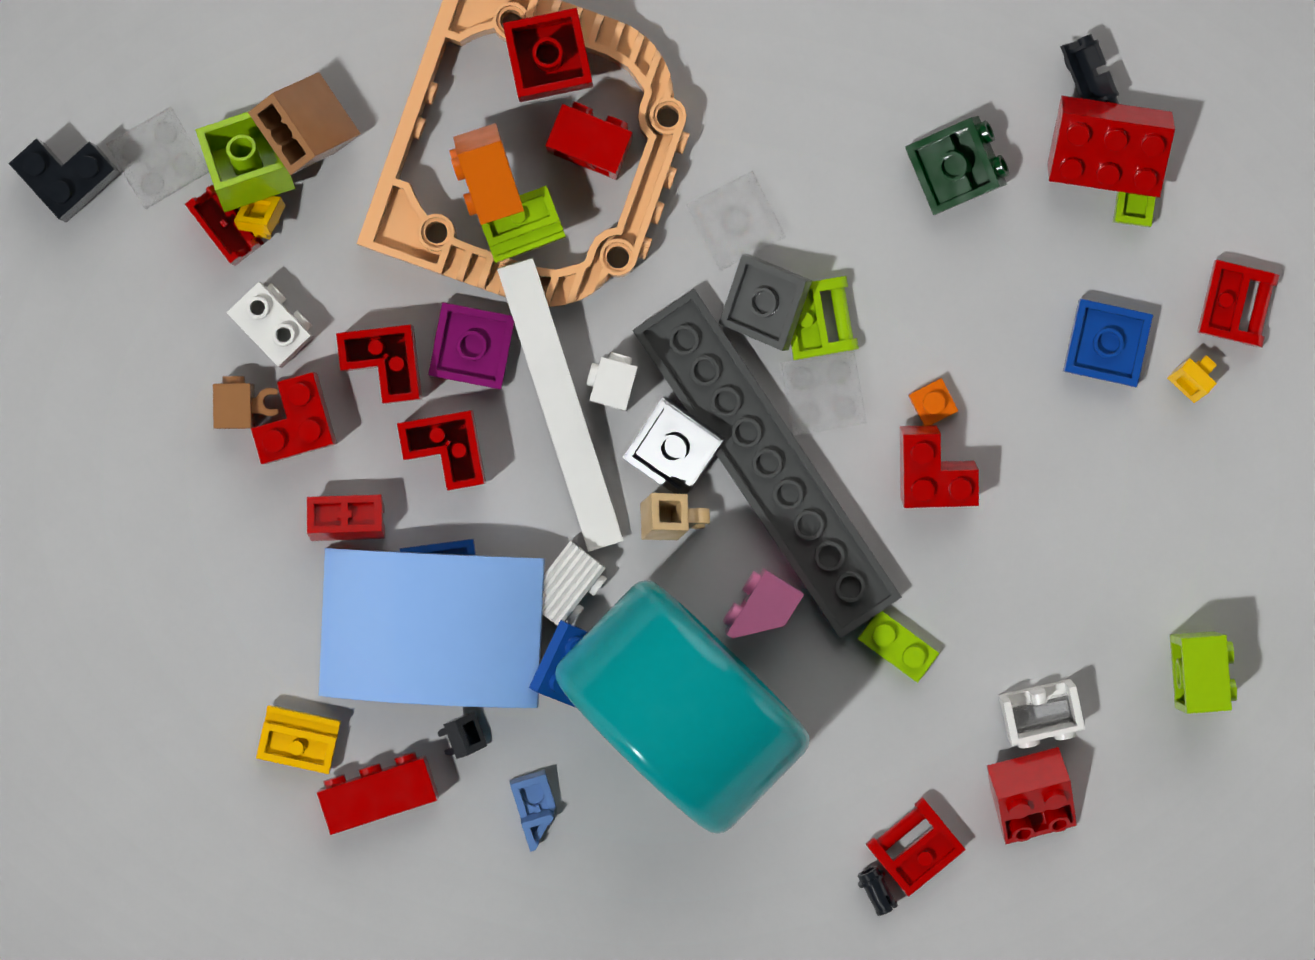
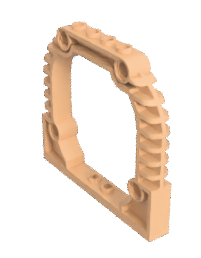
M443 0L356 244L442 276H447L506 297L497 268L518 261L507 259L496 264L490 251L456 239L457 232L449 218L442 214L427 215L420 205L412 185L399 180L413 138L420 140L426 119L421 116L426 103L432 105L439 84L435 83L434 79L447 42L463 46L472 40L496 33L501 40L506 42L504 29L501 24L503 18L508 14H516L521 19L577 8L586 52L606 58L627 70L643 91L644 95L639 107L638 123L647 143L617 227L604 230L595 237L584 262L556 270L536 268L549 307L563 306L582 300L601 288L611 276L617 278L627 276L633 271L638 258L646 259L652 242V238L646 237L651 223L658 225L665 205L659 202L663 187L671 189L677 172V168L671 166L675 153L683 154L690 133L683 131L687 114L682 103L674 98L671 75L662 55L654 44L635 28L562 0ZM669 108L676 111L679 118L678 122L672 127L660 125L657 115L661 110ZM437 223L443 224L447 228V237L438 244L430 242L427 237L428 229ZM615 248H621L629 255L628 263L622 268H614L607 261L609 252Z

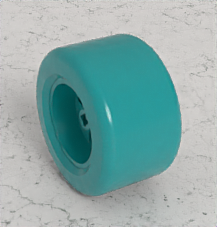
M644 580L633 585L556 666L555 676L558 685L582 715L659 792L695 823L711 833L719 834L731 829L795 764L809 747L810 739L808 732L780 699L689 610L653 581Z

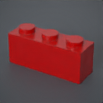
M410 752L394 758L396 765L382 769L380 763L359 769L360 776L346 780L345 774L323 781L325 787L321 788L317 795L330 835L437 801L439 794L426 755L417 757L416 752Z

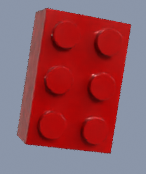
M1061 95L1047 163L1049 181L1160 198L1175 133L1173 113L1171 111Z

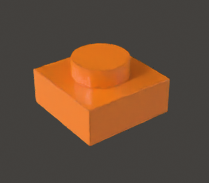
M942 378L908 395L923 426L932 425L958 412Z

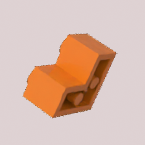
M496 123L454 136L455 149H451L449 152L458 181L465 179L469 189V193L463 194L469 215L477 214L480 225L523 212V205Z

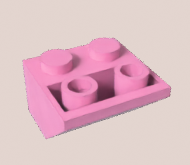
M765 568L762 569L760 574L753 571L742 589L747 593L740 606L733 603L723 619L724 624L727 625L725 633L731 638H737L784 627L803 598L804 593Z

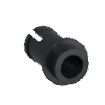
M872 866L858 874L860 880L858 886L865 889L876 910L877 916H881L893 910L892 907L896 908L898 903L894 900L883 878L886 875L885 872L879 870L878 866Z

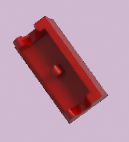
M214 185L208 186L206 192L198 198L194 197L185 203L186 207L230 264L236 266L265 244L261 238H256L253 232L238 230L234 219L239 209L236 208L224 213Z
M382 495L307 497V534L310 540L385 539V525L383 522L385 509Z

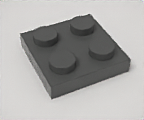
M742 254L719 324L781 351L789 350L812 280L750 254Z

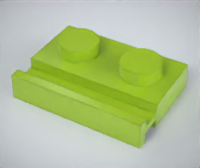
M547 185L519 195L524 209L523 212L481 225L496 264L566 238Z

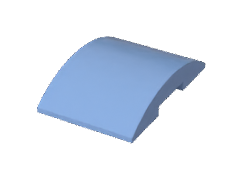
M325 548L319 696L421 705L538 708L539 693L530 689L529 686L541 661L545 558Z

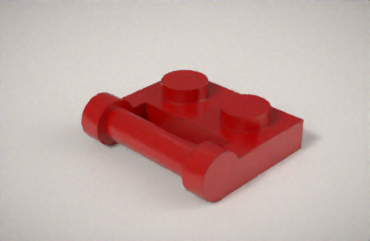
M1214 260L1197 333L1263 348L1265 336H1262L1265 319L1273 286L1277 287L1280 275L1221 260ZM1255 281L1259 285L1248 331H1241L1238 329L1249 282Z
M923 797L914 804L916 808L877 840L873 837L866 843V846L908 897L966 850ZM926 818L932 827L892 859L886 851Z

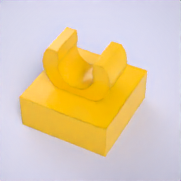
M272 196L242 206L234 222L238 230L253 232L256 238L270 240L271 234L275 226L278 225L286 205L281 197Z
M1207 355L1196 363L1189 358L1176 367L1167 379L1195 403L1207 395L1217 384L1209 376L1217 364Z

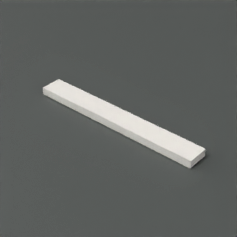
M531 257L497 268L588 552L624 541L534 259Z

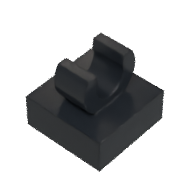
M475 711L443 724L444 728L438 731L439 737L448 735L452 746L444 750L445 754L449 756L455 754L456 759L468 756L487 746Z

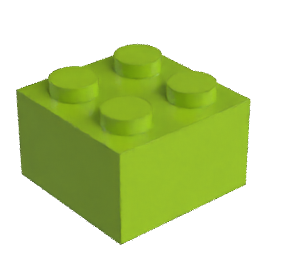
M248 112L195 129L224 213L295 189L291 175Z
M1215 631L1170 634L1175 708L1186 714L1231 711L1232 701L1237 700L1235 679H1230L1229 664L1234 663L1232 641H1227V635Z

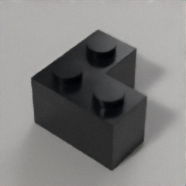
M36 138L8 163L59 220L66 223L121 174L100 148L90 141L63 164L44 142Z

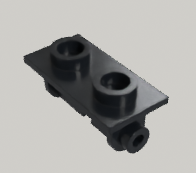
M1092 34L1078 39V41L1060 46L1064 55L1065 65L1070 71L1077 88L1078 98L1119 104L1117 100L1119 92L1116 89L1110 71L1098 75L1096 70L1107 64L1098 39L1094 40Z

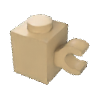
M651 493L640 503L642 540L677 541L689 529H704L705 524H710V509L688 508V494Z

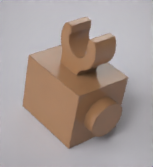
M223 376V384H213V429H251L255 427V414L260 413L266 416L280 414V409H268L265 405L267 396L279 395L278 389L265 388L255 397V384L245 383V376Z

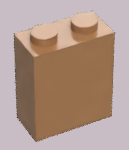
M319 72L273 92L248 112L290 175L335 154L361 134Z

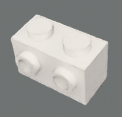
M258 282L226 313L278 367L283 368L314 338L308 331L313 325L298 310L292 314L282 304L287 298L276 286L271 283L266 287L263 283Z
M611 352L609 359L601 357L599 364L592 363L586 383L588 386L593 387L589 401L627 411L638 371L637 366L631 365L633 359Z

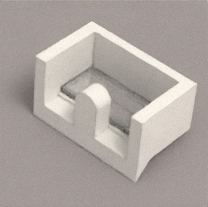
M1071 679L998 695L1008 740L1012 746L1018 745L1019 748H1030L1041 743L1040 739L1055 737V740H1066L1077 736L1076 731L1085 730L1077 687Z

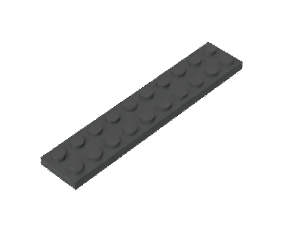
M695 289L632 330L686 411L726 438L716 452L717 457L840 639L902 598Z

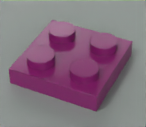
M442 302L428 375L502 390L515 324L513 317Z

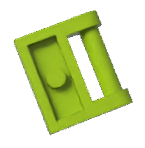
M847 276L812 281L790 344L793 361L859 349L858 339L853 338L845 288L848 287ZM823 291L831 292L839 341L828 342L820 292Z

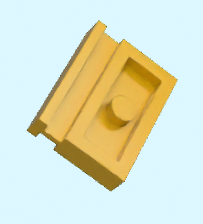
M268 705L256 759L329 774L341 720Z

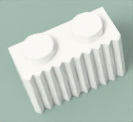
M572 541L567 544L544 574L543 615L557 626L560 620L572 624L584 609L579 602L585 594L589 592L594 596L607 579L602 575L606 567Z

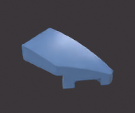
M545 769L510 780V787L530 852L537 849L539 840L547 826L551 824L556 809Z

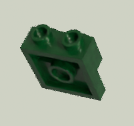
M979 116L968 118L905 146L933 215L942 213L1007 185L1004 177L1009 175L1008 166L1001 155L995 156L990 144L995 141L993 130L986 120L981 122Z

